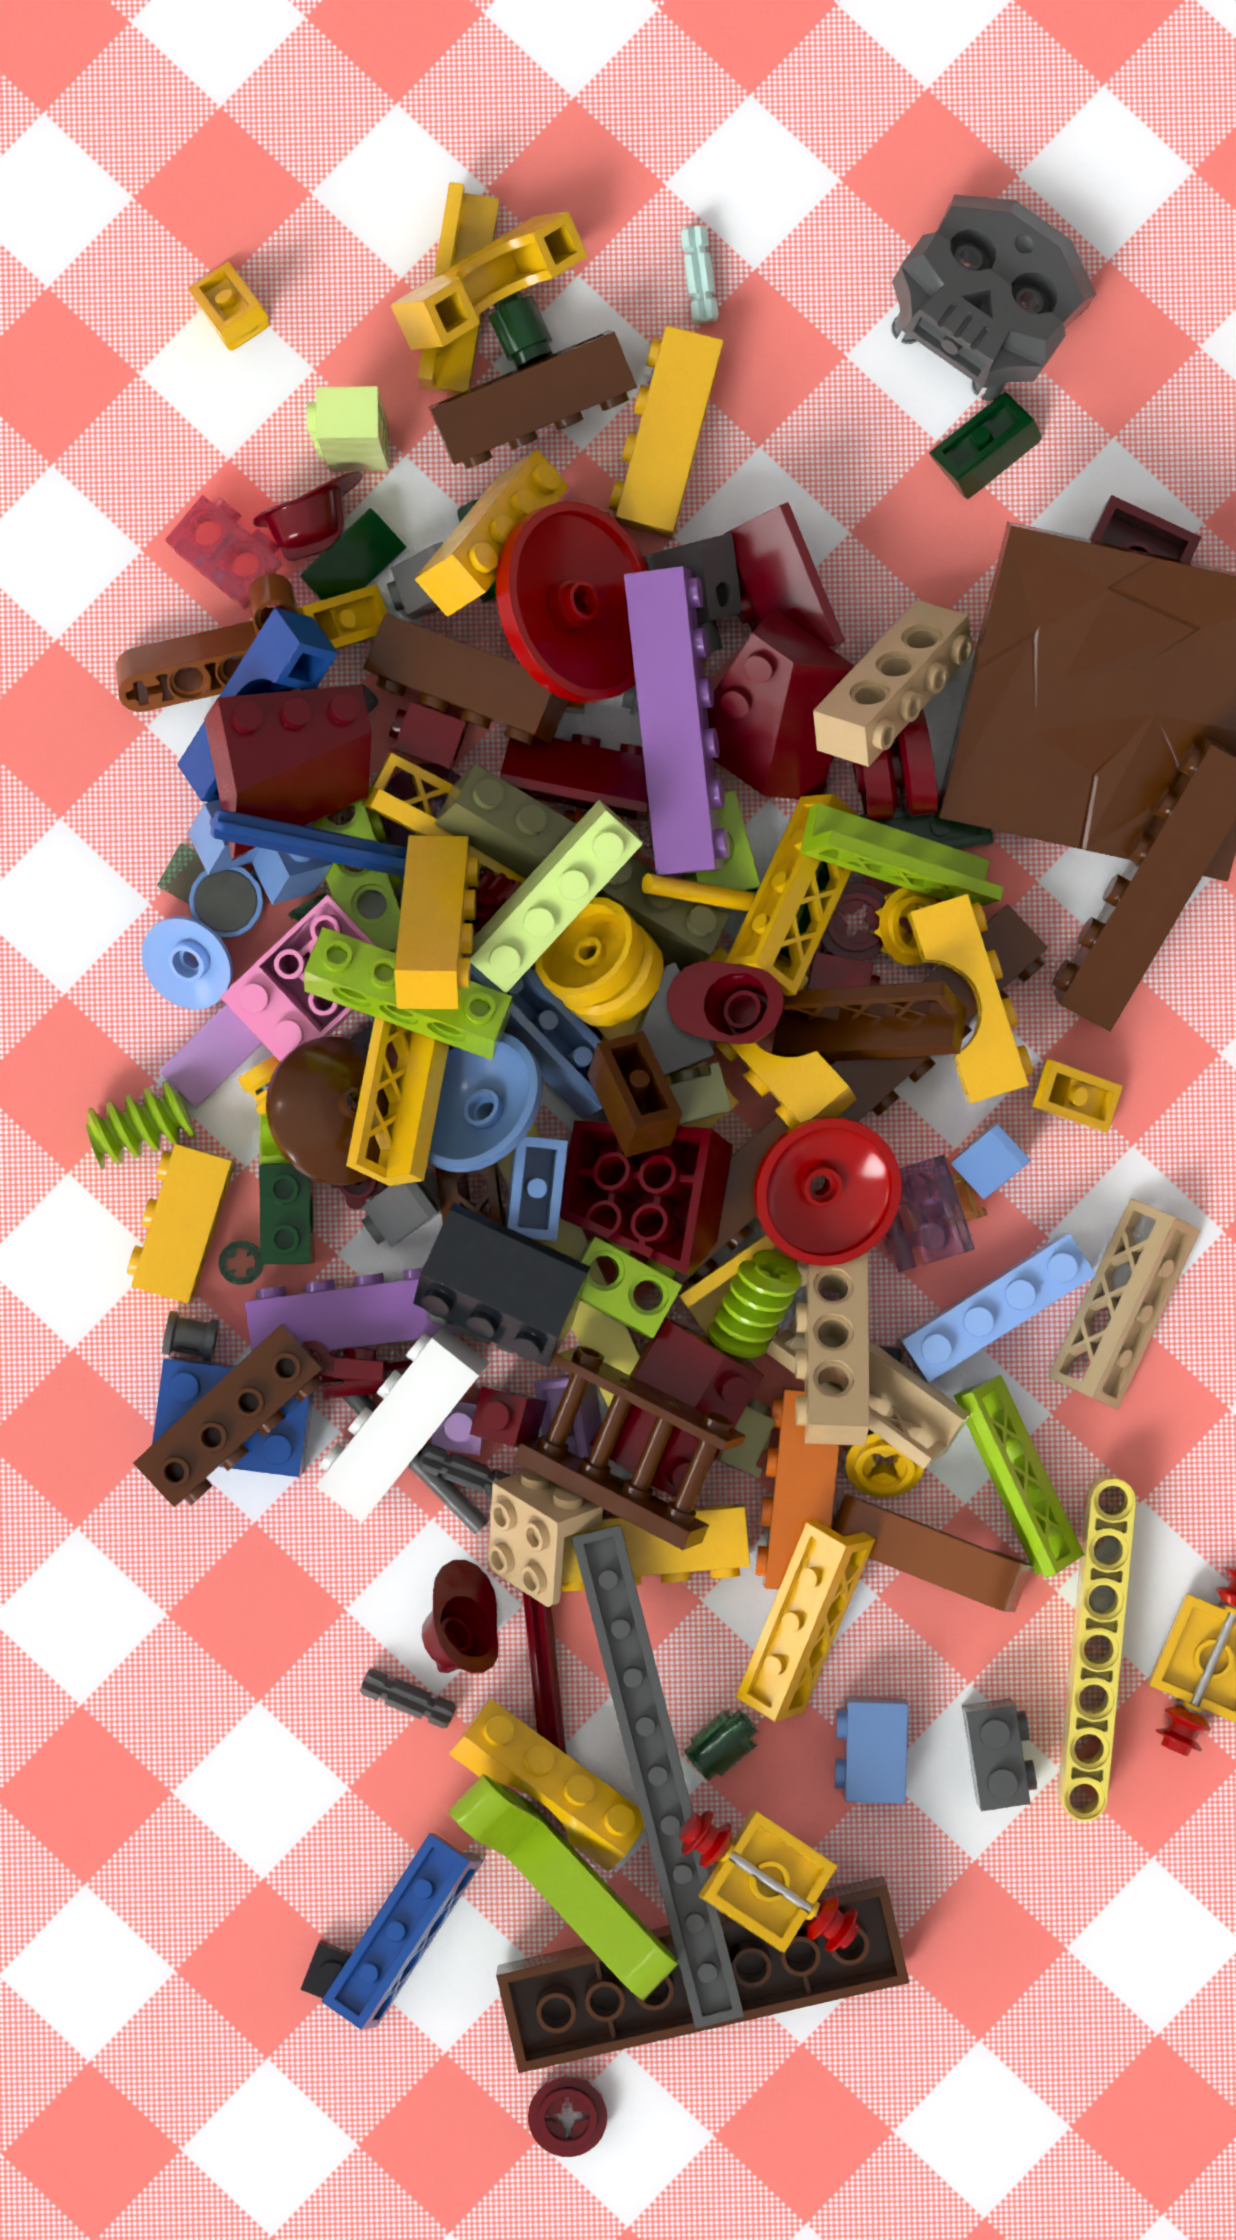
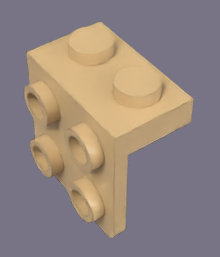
M528 1468L493 1482L488 1550L490 1569L543 1605L550 1607L558 1604L561 1596L564 1538L601 1524L603 1508Z

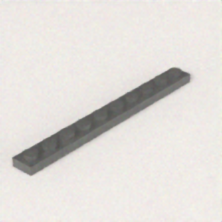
M621 1524L572 1536L695 2029L744 2017L718 1909L698 1897L710 1877L707 1866H700L701 1853L693 1850L687 1855L681 1853L683 1841L679 1839V1834L686 1821L694 1813Z

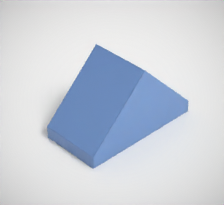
M991 1123L950 1164L985 1200L1023 1169L1031 1160L997 1123Z

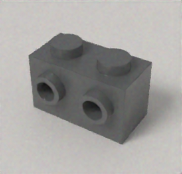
M1011 1698L962 1705L976 1803L981 1812L1031 1804L1029 1791L1037 1790V1781L1033 1760L1024 1761L1021 1741L1030 1740L1025 1710L1016 1711V1705Z

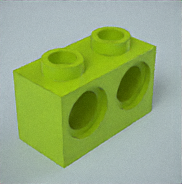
M597 1237L590 1238L578 1261L590 1266L597 1257L608 1258L615 1266V1277L610 1284L602 1286L592 1280L589 1272L580 1301L646 1338H654L683 1286L672 1280L676 1271L650 1258L647 1264H644L629 1256L630 1249L605 1238L603 1240ZM642 1281H648L655 1285L659 1293L657 1304L650 1310L638 1307L633 1298L635 1287Z

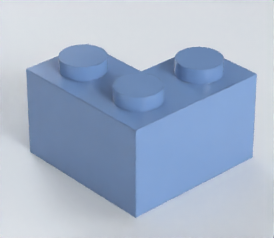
M220 799L204 803L190 827L188 835L208 875L251 863L273 905L315 893L333 865L332 862L258 847L232 861L228 841L214 839L210 835L211 826L209 821L217 810L222 809ZM312 822L304 825L306 827L314 828Z

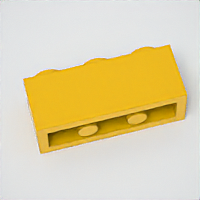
M174 1144L172 1152H163L156 1174V1179L163 1181L158 1200L149 1199L141 1223L142 1227L149 1228L143 1247L135 1245L127 1268V1274L134 1276L131 1287L186 1304L193 1303L236 1161L181 1144Z

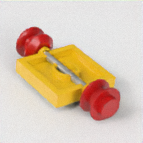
M1225 1567V1570L1232 1577L1228 1587L1216 1588L1222 1601L1231 1604V1606L1225 1604L1224 1608H1221L1185 1592L1147 1681L1149 1686L1184 1700L1182 1705L1187 1707V1709L1178 1705L1165 1708L1164 1711L1171 1718L1168 1728L1156 1729V1732L1164 1736L1161 1742L1162 1746L1185 1756H1189L1191 1749L1202 1751L1200 1745L1195 1741L1199 1731L1211 1730L1206 1718L1196 1712L1202 1713V1710L1205 1709L1236 1723V1569L1233 1570Z
M710 1810L705 1811L701 1816L695 1813L686 1821L679 1834V1839L683 1841L681 1853L687 1855L693 1850L701 1853L699 1864L702 1867L719 1861L698 1897L784 1953L805 1919H807V1938L814 1940L820 1935L827 1938L825 1950L828 1952H833L838 1947L845 1949L854 1940L859 1930V1923L856 1922L857 1910L850 1908L844 1913L838 1910L839 1898L835 1895L817 1902V1899L838 1867L836 1864L758 1811H750L733 1840L731 1824L724 1823L717 1828L712 1824L713 1812Z

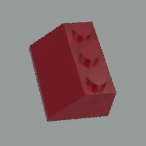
M789 502L781 504L724 533H732L742 607L737 616L742 624L748 623L753 633L774 608L833 651L845 642Z
M572 734L571 741L553 738L551 744L534 738L532 746L509 738L500 778L534 799L571 807L578 806L586 810H590L600 799L617 816L624 815L626 818L646 821L649 804L643 748L641 746L621 743L620 750L616 751L601 748V739L581 734Z
M667 1317L664 1318L655 1337L650 1339L630 1376L702 1413L710 1411L725 1416L732 1421L733 1425L731 1428L735 1427L764 1377L748 1359L734 1356L721 1350L710 1338ZM632 1404L610 1459L634 1474L657 1416ZM602 1424L600 1425V1427H599V1429L597 1430L595 1436L593 1437L592 1441L590 1442V1445H591L592 1447L594 1446V1443H595V1441H596V1438H597V1436H598V1433H599V1431H600V1428H601ZM674 1426L650 1486L676 1497L699 1438ZM717 1448L710 1468L714 1463L716 1457L718 1456L719 1452L721 1451V1449Z

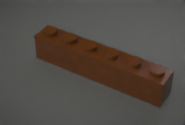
M1205 736L1199 746L1192 744L1184 754L1178 768L1182 772L1173 790L1166 788L1158 798L1153 810V814L1157 817L1147 833L1141 831L1134 839L1128 852V857L1132 860L1123 875H1114L1107 885L1102 898L1106 902L1097 919L1090 917L1087 920L1077 940L1081 947L1072 962L1066 959L1061 964L1053 979L1052 985L1056 987L1053 993L1061 1006L1110 1032L1236 820V753Z

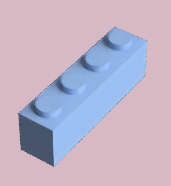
M1062 1233L898 1340L922 1378L930 1383L1096 1276V1273L1070 1233Z

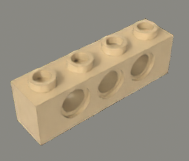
M916 600L813 710L817 751L869 767L884 750L891 747L894 739L908 723L918 717L921 709L929 700L943 690L946 682L960 666H964L969 661L973 651V639L970 637L969 615Z
M868 1252L856 1259L837 1265L820 1266L796 1260V1267L802 1275L800 1287H804V1303H796L795 1331L797 1333H804V1349H796L795 1378L804 1379V1395H796L795 1424L804 1426V1444L865 1446L869 1430ZM826 1290L836 1291L843 1299L828 1301L820 1293ZM834 1336L840 1339L843 1345L835 1348L828 1347L820 1341V1338ZM825 1382H834L840 1385L844 1391L839 1394H829L823 1391L819 1385Z

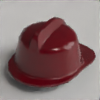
M356 471L338 476L295 500L274 506L260 513L253 519V525L269 528L283 556L288 561H296L322 553L331 548L342 533L344 518L341 497L357 486L362 480L363 474Z
M699 961L685 967L674 977L667 991V1008L672 1021L685 1033L698 1038L724 1043L753 1044L766 1037L779 1024L784 1011V993L780 983L767 971L719 961Z
M452 1560L441 1567L434 1581L433 1609L422 1625L421 1638L424 1648L436 1662L437 1669L441 1673H450L457 1669H462L469 1673H484L494 1666L498 1658L499 1643L497 1637L495 1591L488 1576L480 1567L467 1560Z

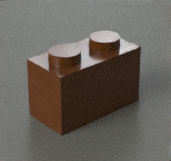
M644 1031L597 1043L587 1076L625 1157L672 1145L682 1112Z

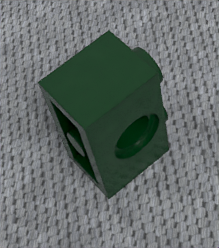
M291 1164L259 1165L260 1265L315 1263L314 1180L299 1172Z

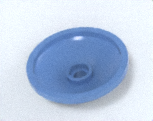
M503 1033L493 1061L449 1045L428 1162L450 1172H471L483 1169L508 1155L529 1132L541 1104L542 1075L533 1053L517 1038Z

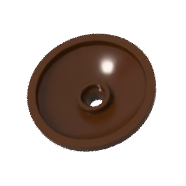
M320 1037L294 1048L276 1067L270 1079L266 1096V1115L269 1129L282 1155L294 1168L305 1176L329 1185H352L371 1178L346 1166L369 1050L367 1046L348 1038ZM382 1088L378 1091L376 1103L383 1118L388 1113L389 1101ZM348 1096L355 1101L356 1111H352L348 1107ZM375 1135L369 1138L366 1158L378 1164L380 1147Z

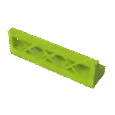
M821 803L809 806L800 854L944 901L965 894L969 895L971 904L979 902L981 906L1001 901L1003 886L986 881L989 859Z
M1002 1375L963 1389L953 1395L957 1404L971 1414L966 1424L1031 1565H1033L1035 1574L1039 1575L1042 1573L1044 1578L1050 1577L1084 1556Z

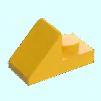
M229 261L188 287L189 292L224 345L230 351L237 349L269 326V317Z
M377 584L297 608L298 614L315 619L336 650L375 638L384 615L388 614Z
M1047 1059L1032 1108L1041 1113L1061 1117L1108 1133L1123 1086Z

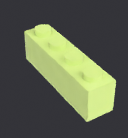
M316 387V402H307V431L311 433V441H314V448L318 452V458L325 459L329 471L389 472L388 419L378 387Z
M599 799L473 937V953L466 954L467 958H470V963L503 992L507 993L641 847L643 842L638 834Z

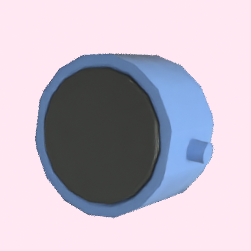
M237 866L209 875L206 870L200 873L192 884L188 899L192 918L206 924L219 937L225 939L240 937L250 931L261 918L264 905L262 889L257 882L259 878L255 870L249 873L246 869Z

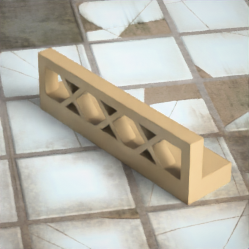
M1130 1198L1048 1378L1118 1410L1201 1230L1175 1216ZM1141 1214L1156 1220L1148 1239L1135 1244L1133 1231ZM1129 1261L1132 1274L1126 1285L1115 1289L1112 1280L1115 1270L1118 1266ZM1108 1306L1111 1315L1109 1324L1105 1330L1094 1335L1091 1322L1097 1311ZM1087 1351L1090 1365L1082 1382L1067 1376L1075 1357Z
M795 1319L787 1331L771 1341L766 1351L768 1355L794 1374L796 1349H804V1333H797L795 1331ZM834 1336L820 1338V1341L828 1347L835 1348L843 1345L842 1341ZM869 1340V1429L925 1470L948 1452L971 1414ZM825 1382L819 1385L823 1391L829 1394H839L844 1391L840 1385L834 1382Z

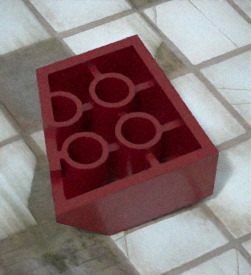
M773 608L751 634L714 690V707L707 708L709 728H716L720 752L719 757L713 758V760L763 796L799 800L803 796L824 795L828 784L826 779L829 766L834 756L817 751L813 710L855 665Z
M362 684L218 697L204 718L221 808L224 810L304 826L312 821L317 822L368 797L372 730ZM228 841L232 861L256 848Z
M574 1120L563 1182L560 1218L691 1277L718 1240L733 1145L712 1128L678 1126L672 1145L625 1157L609 1122Z

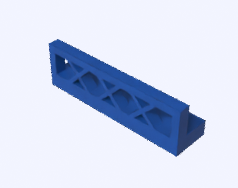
M429 1833L321 2002L360 2030L376 2028L484 1860L472 1852L462 1853L437 1834Z

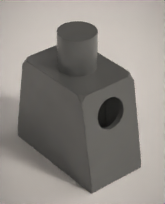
M732 533L643 556L649 571L684 566L693 571V578H700L703 589V607L696 608L698 627H704L706 630L709 652L723 649L716 620L739 614L742 608Z

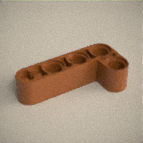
M271 573L259 576L252 582L249 588L252 621L124 651L116 662L118 695L122 705L132 711L144 712L221 694L275 608L265 606L278 603L280 605L276 606V608L298 613V606L290 581L282 575ZM233 656H243L238 659H229ZM185 667H194L191 670H181Z
M848 1494L844 1495L832 1530L844 1537L865 1532L875 1538L868 1557L870 1559L987 1606L1007 1612L1016 1611L1033 1566L1012 1556L983 1548Z

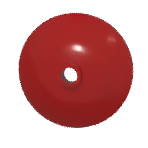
M825 1116L813 1118L797 1124L786 1131L773 1143L765 1154L759 1166L754 1186V1203L757 1217L768 1238L788 1256L812 1265L828 1266L842 1264L868 1252L888 1232L900 1205L901 1174L897 1160L888 1144L869 1127L844 1117ZM818 1176H824L825 1182L823 1187L817 1191H812V1181Z

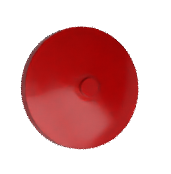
M563 501L528 513L518 521L508 534L499 555L496 572V598L499 616L504 633L515 656L538 684L552 694L576 703H594L621 695L636 684L624 574L649 571L642 553L626 530L608 514L589 504Z

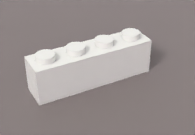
M444 1326L432 1338L426 1333L421 1335L406 1354V1357L413 1361V1363L403 1375L396 1370L391 1373L376 1392L383 1398V1401L374 1412L365 1407L347 1429L355 1435L345 1449L336 1443L319 1465L326 1473L315 1486L361 1523L489 1364L487 1360Z

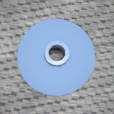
M174 916L158 922L145 936L142 945V963L145 973L158 993L171 1003L187 1009L208 1008L221 1000L220 996L230 988L233 979L231 956L222 939L206 924L193 918Z

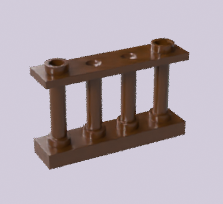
M577 1346L574 1349L556 1353L552 1363L572 1372L548 1434L520 1443L513 1461L681 1550L702 1543L709 1524L695 1518L696 1512L693 1510V1507L716 1450L719 1448L724 1451L742 1445L746 1435L731 1428L733 1423L725 1416L710 1411L702 1413L603 1362L605 1357L592 1348ZM589 1382L614 1394L590 1456L581 1458L569 1452V1446L565 1442ZM633 1404L657 1417L632 1479L623 1480L610 1473L611 1468L608 1462L630 1407ZM676 1426L699 1438V1441L675 1500L667 1503L652 1495L653 1489L650 1485L673 1428Z

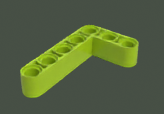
M482 1774L448 1810V1813L456 1823L472 1838L506 1856L617 1978L638 1998L645 2000L679 1964L669 1949L574 1847L568 1843L547 1818L525 1797L489 1776Z

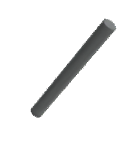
M367 1395L342 1397L358 1415L365 1407H368L373 1412L378 1407ZM420 1450L408 1467L475 1535L489 1520L451 1481L444 1479L441 1473L436 1476L419 1468L418 1461L422 1452Z

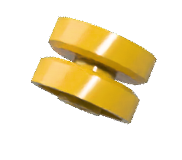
M594 897L535 961V971L544 986L555 997L562 1000L564 1005L577 1018L591 1026L610 1027L630 1020L649 1004L659 989L664 965L662 951L655 940L642 926L636 923L623 906L608 898Z

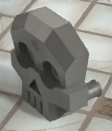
M955 194L936 232L925 234L920 238L903 261L892 281L900 312L891 325V332L897 339L900 333L904 331L905 335L901 343L913 344L918 341L972 380V390L976 396L982 388L986 387L987 390L981 399L992 401L1001 395L1005 384L1008 382L1035 381L1066 336L1065 329L1089 307L1096 293L1072 240L1016 200ZM960 259L967 260L972 267L964 266ZM1020 302L1028 303L1033 310L1025 309Z

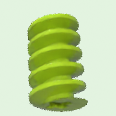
M168 1081L162 1082L161 1098H157L148 1087L144 1088L143 1104L141 1105L130 1094L125 1095V1110L121 1112L111 1100L107 1101L106 1117L101 1118L92 1107L87 1109L86 1128L96 1159L102 1170L105 1168V1154H108L117 1165L124 1161V1147L134 1157H140L142 1155L143 1140L154 1151L161 1148V1134H164L173 1145L179 1143L180 1127H183L190 1137H196L194 1125L181 1092H176Z
M769 1250L757 1251L753 1255V1260H745L739 1265V1276H735L731 1281V1291L724 1295L722 1299L723 1306L715 1314L716 1321L708 1328V1337L717 1347L729 1354L744 1359L754 1360L766 1353L771 1339L778 1331V1325L786 1315V1309L794 1299V1293L801 1285L802 1275L798 1268L785 1257Z

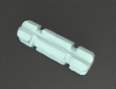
M705 226L686 227L681 231V242L683 251L687 252V255L684 256L689 297L693 298V301L690 302L692 321L695 324H708L717 321L719 315L717 299L712 296L716 290L710 252H706V249L709 248L708 233Z

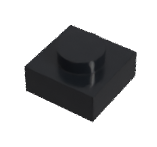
M319 1940L300 1990L323 1999L352 1953Z

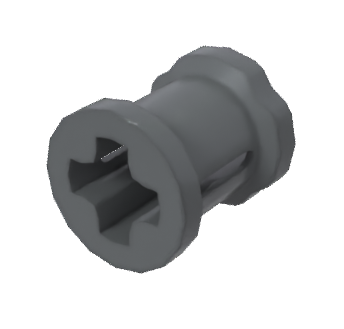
M170 1311L163 1339L162 1354L170 1356L175 1351L201 1356L203 1361L212 1362L220 1320L211 1319L208 1323L179 1317L177 1311Z

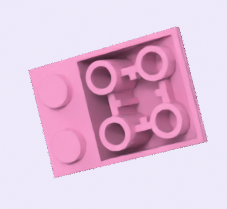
M329 894L220 996L279 1061L294 1048L305 1042L320 1037H329L355 1011L304 991V970L322 927L376 946Z

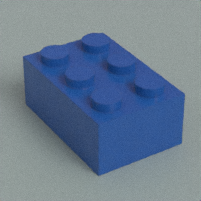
M175 1357L164 1358L152 1444L237 1365ZM314 1392L302 1403L295 1396L280 1409L287 1417L265 1437L259 1431L255 1432L244 1443L249 1452L231 1469L300 1477L304 1471Z

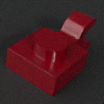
M316 1340L303 1342L309 1350H314L318 1353L320 1362L325 1366L317 1374L318 1377L329 1376L332 1378L380 1382L386 1380L388 1360L376 1359V1349L347 1347L346 1356H334L322 1342Z

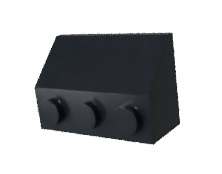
M453 1203L420 1274L413 1304L425 1309L435 1317H442L470 1330L477 1337L489 1339L516 1352L524 1359L533 1360L549 1367L573 1325L591 1266L459 1204Z

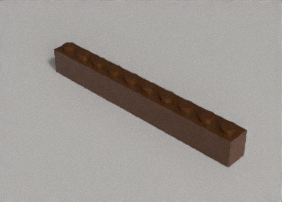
M1009 904L1005 905L987 922L988 930L981 932L986 952L995 950L1001 966L1003 978L996 980L1001 999L1009 997L1003 989L1012 980L1018 977L1024 983L1045 964L1039 956L1048 948ZM940 965L922 982L944 981L967 1008L963 1040L972 1031L967 1022L978 1013L976 999L971 987L961 975L946 966ZM930 1056L835 1061L831 1067L848 1084L857 1098L838 1117L859 1122L871 1110L877 1117L880 1116L899 1098L894 1089L907 1077L913 1083L917 1082L936 1063ZM778 1114L731 1157L717 1243L691 1277L676 1271L674 1276L681 1284L688 1278L695 1284L699 1282L717 1265L711 1258L725 1244L731 1250H734L754 1231L748 1223L757 1216L754 1203V1186L759 1166L773 1143L790 1129Z

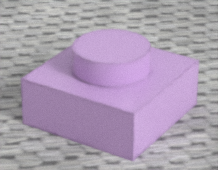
M459 1401L433 1433L431 1444L445 1450L479 1456L483 1438L470 1435L477 1404Z

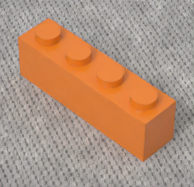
M783 1388L782 1398L773 1397L770 1418L776 1420L773 1427L779 1428L777 1448L768 1447L765 1476L774 1477L772 1497L763 1496L760 1515V1526L769 1527L767 1546L757 1547L755 1575L764 1576L763 1585L766 1589L779 1590L806 1522L817 1520L831 1529L839 1445L804 1444V1426L795 1424L796 1395H804V1390Z

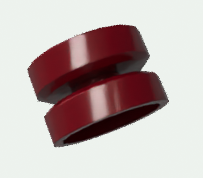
M922 708L918 717L908 723L894 739L891 747L884 750L869 767L852 762L857 792L861 796L866 819L875 822L893 819L897 811L896 788H900L904 808L911 817L937 813L938 799L934 761L928 726Z

